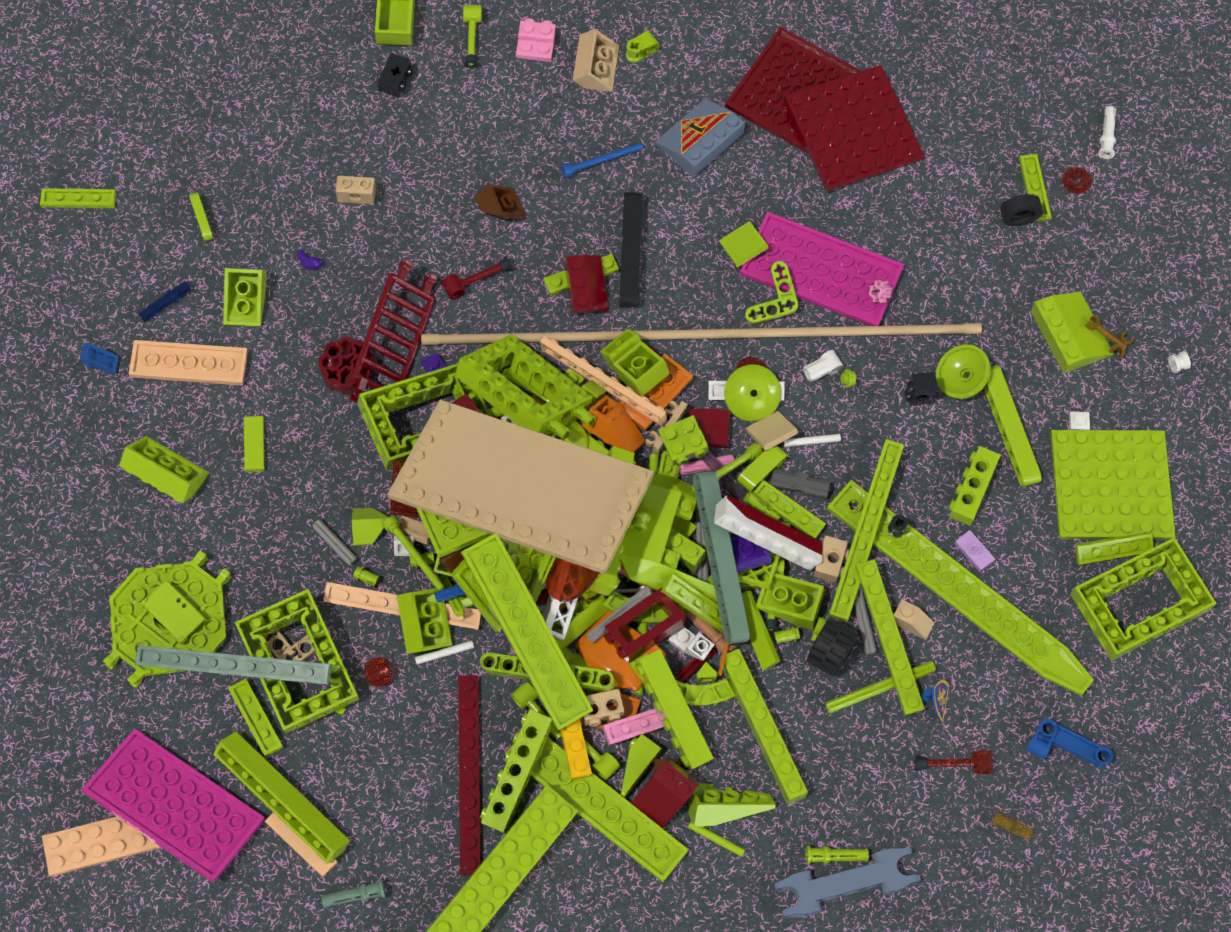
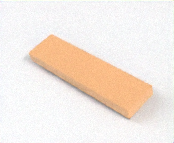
M274 812L265 820V823L323 878L338 863L335 859L329 864L325 863Z

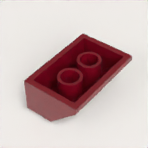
M586 254L567 256L564 260L572 316L609 311L601 256Z

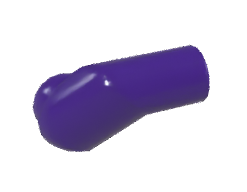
M300 250L296 254L306 269H317L323 264L321 258L308 257L304 250Z

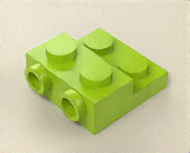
M694 415L658 430L673 466L676 464L683 465L688 462V459L693 457L700 458L709 451Z

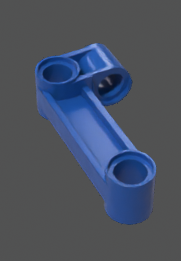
M1045 719L1040 723L1026 748L1027 752L1045 759L1053 744L1093 764V766L1099 769L1105 768L1113 759V753L1108 747H1102L1056 724L1052 719ZM1042 727H1048L1051 730V734L1045 733ZM1098 754L1104 755L1106 761L1099 760Z

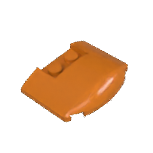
M607 611L575 644L576 649H578L580 656L591 668L610 671L616 679V688H630L632 691L637 692L643 685V682L636 676L627 661L618 656L613 644H608L604 635L594 643L586 636L612 614ZM627 624L619 629V632L627 642H633L641 636L640 633ZM655 645L639 657L645 654L649 655L660 648ZM661 650L663 656L665 657L666 653ZM605 678V679H603V680H604L607 684H609L610 681H611V678Z

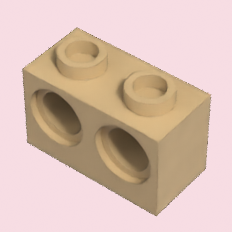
M619 689L586 696L591 707L597 709L598 712L595 715L588 713L583 716L585 726L590 725V727L600 725L601 722L608 720L609 722H615L624 717V708ZM613 703L618 708L611 711L607 708V705Z

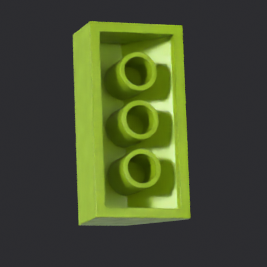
M144 436L126 446L119 464L126 472L139 477L143 482L151 484L160 492L168 494L175 501L181 503L191 499L209 475L208 471L148 436Z

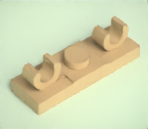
M670 401L669 406L673 407L674 410L669 411L665 409L666 416L670 417V419L663 427L680 421L687 410V403L681 401L678 406L676 402ZM651 431L650 436L654 437L655 440L650 441L646 439L645 444L653 447V454L659 455L664 444L658 433Z

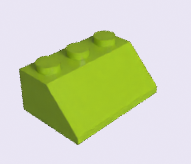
M437 588L396 595L407 654L452 646L444 601L437 602L434 593L439 591Z

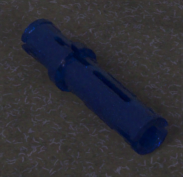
M182 281L172 290H167L165 295L138 312V315L142 317L141 319L144 322H147V320L171 303L178 302L177 299L191 291L190 287L187 286L185 281Z

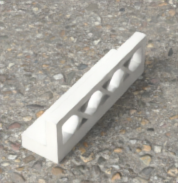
M566 560L559 564L542 615L553 637L559 640L565 639L580 594L581 573L579 578L574 580L570 573L571 569L574 567L582 572V566ZM571 584L574 594L568 598L564 590L566 586ZM565 602L568 612L566 615L561 616L558 608L561 603ZM558 620L562 626L560 634L551 630L553 623Z

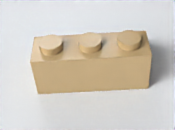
M596 29L581 34L579 36L573 81L586 89L612 91L619 45Z

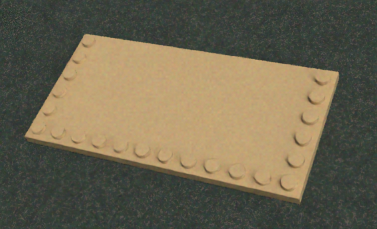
M439 400L387 495L389 499L492 535L497 533L500 538L606 574L649 487L654 471Z

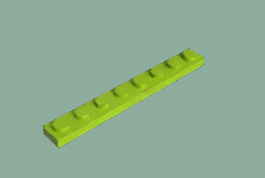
M874 559L856 564L855 568L904 716L923 711L924 706L876 561Z

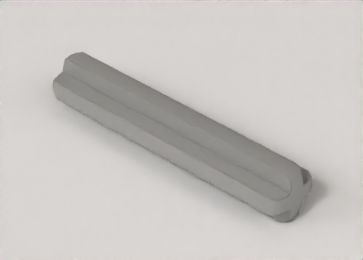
M320 519L313 524L316 532L348 565L356 562V556Z

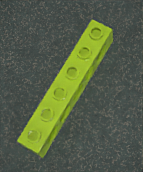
M529 710V713L524 714L521 721L522 729L520 732L517 731L513 739V743H515L513 750L508 751L505 758L506 766L504 770L501 769L497 776V781L499 782L496 789L493 788L488 797L490 803L488 807H484L480 816L482 824L505 834L553 726L552 718L533 710ZM531 728L537 729V735L534 738H528L527 735ZM522 747L529 748V754L526 757H520L519 751ZM517 765L520 766V774L513 776L511 774L512 768ZM511 784L513 787L512 793L505 795L503 788ZM503 803L505 806L503 813L496 814V805Z

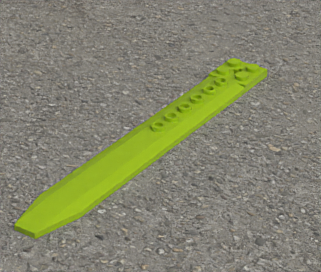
M850 480L827 506V510L856 532L868 492ZM857 503L858 510L850 509L851 506L849 504ZM886 506L884 507L873 541L874 546L1041 677L1080 696L1083 695L1094 679L1065 645L909 524L906 526L903 536L898 538L891 536L888 532V526L892 517L896 514Z

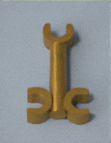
M1097 315L1091 316L1090 320L1092 322L1086 323V328L1089 330L1096 329L1114 344L1109 352L1112 353L1114 350H1117L1119 352L1117 358L1123 357L1126 347L1134 341V338H1130L1128 341L1125 340V331L1116 337L1100 324V319Z

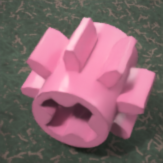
M875 280V285L869 286V295L873 298V302L886 303V298L892 297V287L888 285V281Z

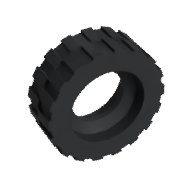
M1034 194L1014 196L1007 199L1000 206L1003 222L1008 226H1021L1033 223L1043 214L1040 198Z

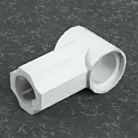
M830 350L824 353L818 360L804 366L803 371L807 379L813 382L827 374L833 375L843 368V364L835 351Z

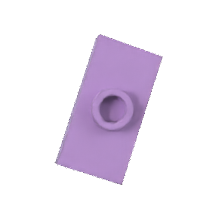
M970 530L954 543L979 572L995 561L992 554Z

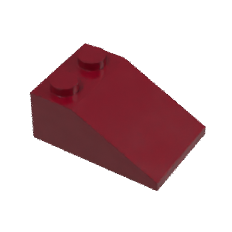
M667 757L631 801V804L663 828L696 790L699 782Z

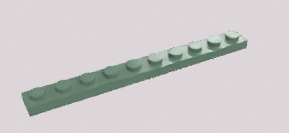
M138 645L135 662L137 666L329 685L332 666L331 664L142 645Z

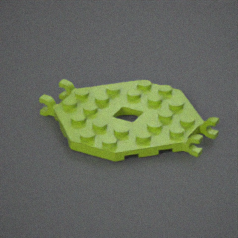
M201 550L192 561L183 562V564H164L151 568H135L109 597L113 643L112 652L103 662L112 670L121 658L136 671L127 681L135 689L145 676L185 671L135 665L138 645L215 653L227 639L223 585L227 584L232 576L224 568L215 579L201 569L200 566H203L208 560L207 555ZM166 580L206 618L182 645L177 642L178 640L168 630L155 621L156 618L145 607L140 605L146 597H149Z

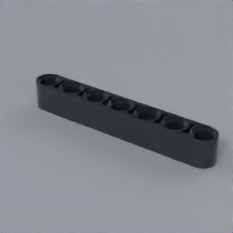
M624 192L619 307L638 308L642 218L641 192Z

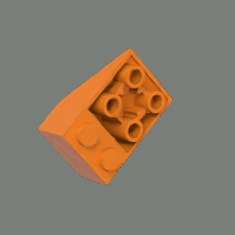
M607 395L589 410L590 413L596 416L595 423L592 426L590 425V427L584 422L582 424V427L587 429L589 433L595 434L603 439L605 443L633 453L646 441L624 407Z

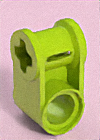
M645 31L627 42L626 58L630 62H638L646 56L655 53L660 48V43L650 31Z

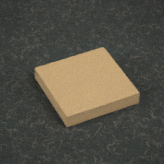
M779 411L746 427L747 433L765 451L798 434L797 428Z

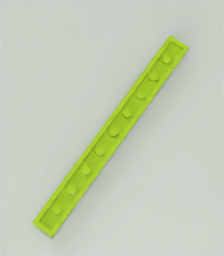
M885 440L829 613L830 617L848 622L860 585L855 566L868 560L902 454L903 444Z

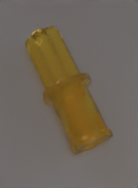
M999 812L996 813L993 819V825L1009 831V834L1012 832L1027 840L1033 834L1032 828L1017 822V819L1013 820Z

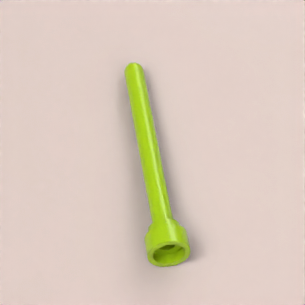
M757 443L748 446L743 455L716 471L718 479L747 460H755L763 453L762 448Z
M395 516L387 518L383 522V527L391 534L394 533L437 590H443L444 584L401 531L399 520Z

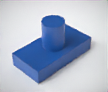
M87 342L83 344L80 361L88 368L94 367L112 375L116 373L119 356Z

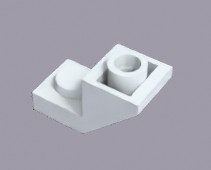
M684 626L673 632L667 639L668 642L683 653L702 661L715 645L700 633L694 635Z

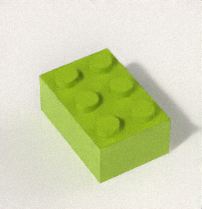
M377 0L376 44L412 45L415 0Z

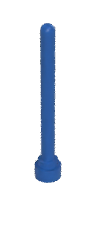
M642 143L634 144L574 165L573 163H565L561 165V171L566 179L572 177L576 171L640 151L644 148V145Z

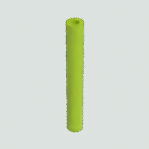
M690 822L689 829L740 857L743 856L745 849L704 827L694 826L693 822Z

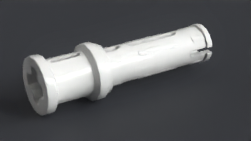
M1112 106L1105 108L1103 135L1099 140L1101 149L1098 155L1100 158L1111 159L1115 155L1113 148L1116 143L1114 130L1117 110Z

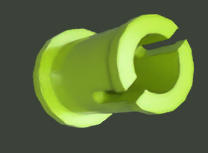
M433 552L420 554L428 565L435 564ZM409 556L410 566L417 569L419 565L412 556Z
M363 566L357 567L353 574L356 581L361 580L372 587L376 586L380 577L365 570Z
M792 626L791 629L774 632L777 644L793 640L797 642V639H800L798 627L794 628Z

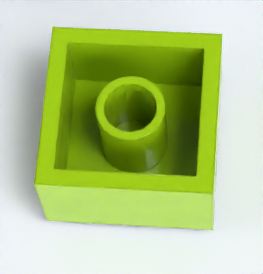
M642 341L613 363L618 378L632 388L640 397L644 396L670 374L665 360Z

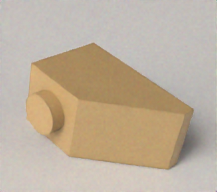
M901 600L894 614L898 627L924 640L927 639L934 625V622L919 607L904 600Z

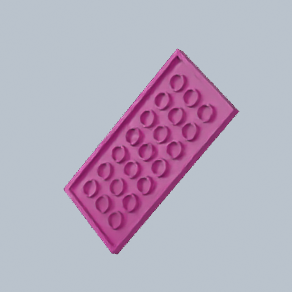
M767 212L758 233L769 248L744 263L740 275L776 289L771 274V267L775 262L782 261L788 267L797 298L869 326H879L890 298H886V303L873 302V298L869 295V286L875 285V280L888 281V285L892 287L893 293L904 264ZM777 266V270L774 272L779 273V280L788 279L787 277L783 278L782 271L785 269ZM782 283L779 289L782 292H788L790 286L787 283Z
M136 729L128 735L82 788V793L212 883L217 880L264 822V816Z

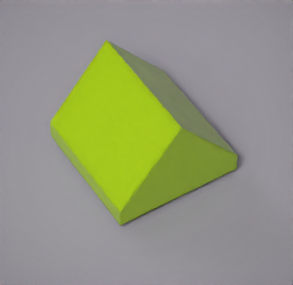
M705 662L697 673L696 682H715L717 672Z

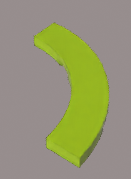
M614 590L602 606L613 613L630 598ZM674 601V603L679 607V609L686 615L689 610L680 605L679 603H677L676 601ZM657 603L632 621L655 624L665 620L668 615Z
M647 654L629 663L633 672L644 684L643 676L640 677L635 669L637 665L635 661L647 656ZM727 678L708 685H690L676 681L687 705H711L736 696Z

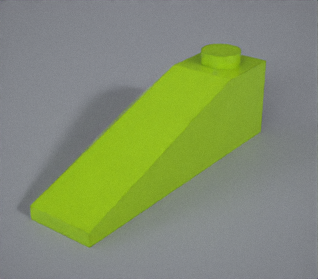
M699 783L696 790L688 798L689 816L693 825L698 827L715 826L771 810L776 806L770 794L749 790L743 791L742 794L732 790L731 787H726L725 791L713 789L714 784Z

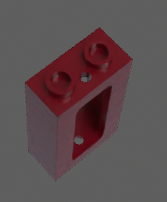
M662 587L605 625V640L608 644H613L618 656L621 659H625L628 664L685 625V614L670 597L661 592ZM658 603L668 617L633 642H627L619 632V629Z

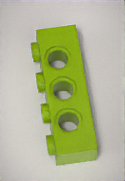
M979 446L977 452H972L969 462H972L970 468H965L962 478H965L964 483H959L955 492L958 497L956 500L952 499L948 508L951 511L950 518L971 526L1001 456L1000 454ZM976 467H981L984 471L980 472ZM969 483L976 484L977 488L971 487ZM962 499L969 500L971 504H965Z

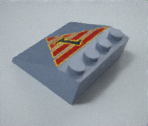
M705 98L657 139L655 144L694 177L744 133L745 122L732 111Z

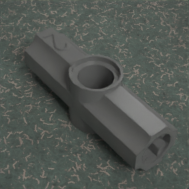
M773 470L770 485L774 488L790 491L791 494L804 497L810 495L827 499L830 482L810 478L808 474L803 472L792 474Z

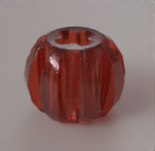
M372 658L365 664L364 673L371 686H385L392 679V670L385 658Z

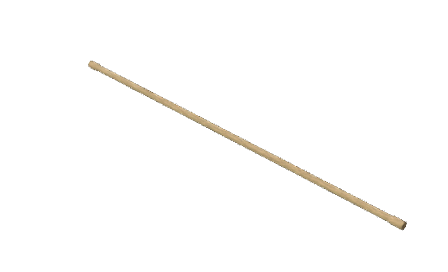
M964 323L951 325L649 330L634 332L638 334L641 340L981 334L982 325L981 323ZM624 331L421 334L422 345L493 343L510 334L517 337L521 342H540L544 336L557 342L613 341Z

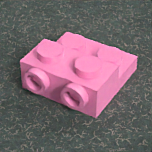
M530 18L520 21L516 58L551 62L556 24L548 20L538 23Z

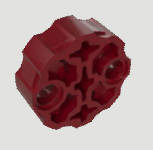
M342 337L339 341L330 342L324 347V353L319 358V370L325 385L330 390L339 391L343 395L352 394L357 384V380L352 378V372L359 356L357 352L360 353L363 341L358 342L352 337ZM369 348L366 357L374 361ZM333 352H337V353H338L336 356H331V355H330V354L333 353ZM363 364L360 374L371 379L375 374V370Z

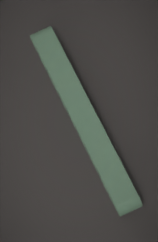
M714 471L695 473L693 475V486L724 638L727 644L747 642L750 634L729 530L714 523L716 504L722 500L718 477Z

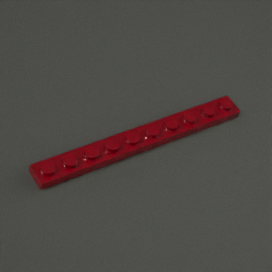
M478 675L458 676L460 876L472 875L481 864Z

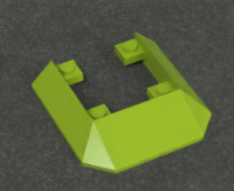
M663 472L653 476L637 509L651 516L650 521L646 525L647 531L645 533H638L628 528L622 539L624 549L619 560L628 579L657 591L661 587L663 588L668 575L674 574L717 603L712 574L709 583L676 570L680 554L665 548L674 517L678 516L689 521L692 518L694 508H698L696 495L692 490L693 485ZM729 531L730 536L735 535V533Z

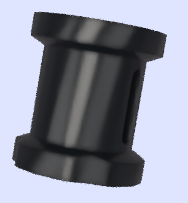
M901 515L893 516L888 526L889 534L896 538L903 536L908 525L907 519Z

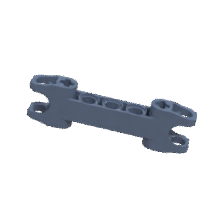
M890 848L876 852L871 855L874 864L813 879L811 871H803L792 874L788 878L775 883V891L790 890L797 897L796 905L786 908L781 912L783 918L807 917L822 912L820 902L881 886L883 895H889L920 881L919 874L906 876L897 869V861L911 856V848Z

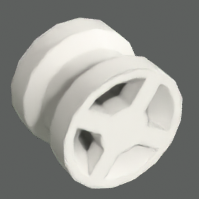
M1185 351L1168 357L1169 366L1174 373L1180 372L1181 369H1190L1191 367L1190 358Z

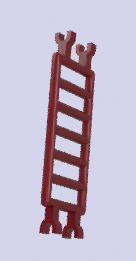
M409 259L399 263L397 275L390 273L387 277L352 372V378L357 380V384L349 400L355 403L358 402L359 394L364 393L366 386L372 389L384 387L360 374L363 364L396 382L408 378L421 342V334L425 331L435 303V297L430 292L438 277L433 273H430L429 276L425 275L421 289L405 280L413 264ZM393 283L426 300L427 303L424 310L391 292ZM387 299L420 316L419 325L417 326L384 308ZM381 315L414 332L413 342L379 324ZM377 331L409 349L407 358L373 341L375 332ZM369 348L403 365L401 375L367 358Z

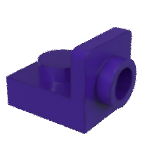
M438 353L421 361V365L426 373L447 367L442 362Z

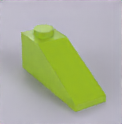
M643 734L639 738L635 737L629 744L630 750L621 791L623 798H626L661 752V748Z

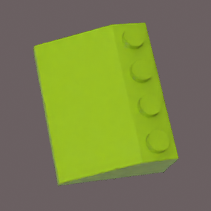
M1081 292L1052 295L1034 302L1031 313L1063 374L1114 355L1113 352H1109L1111 347L1101 333L1096 329L1089 330L1086 328V323L1092 322L1090 317L1093 314Z

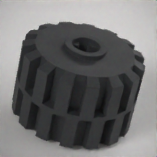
M831 617L824 624L807 656V663L834 677L848 660L858 632Z

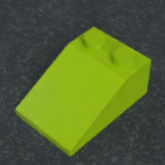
M225 268L223 325L261 326L267 270Z
M775 573L770 589H761L756 608L793 625L814 630L824 597V586ZM767 575L765 576L764 582H767L768 580Z

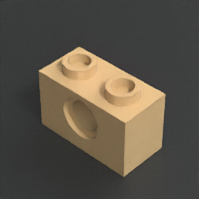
M337 176V202L374 204L376 191L374 178Z
M825 535L822 562L816 566L813 577L836 583L837 578H841L844 567L841 566L842 561L847 560L849 549H846L848 542ZM833 557L837 562L831 563L828 558Z

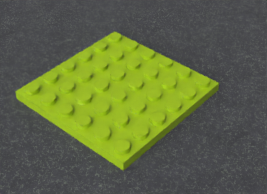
M1051 430L1059 539H1109L1144 532H1151L1153 540H1170L1175 537L1165 431Z

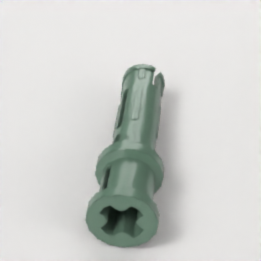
M382 879L373 884L366 885L363 883L358 888L321 895L323 908L358 900L367 902L369 899L376 897L386 898Z

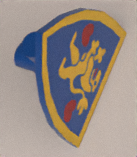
M940 679L935 682L932 690L929 688L925 689L924 694L920 693L923 702H933L935 714L938 720L943 723L949 684L945 680Z

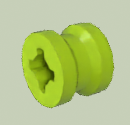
M637 510L628 528L638 533H645L647 531L646 525L650 521L651 516Z

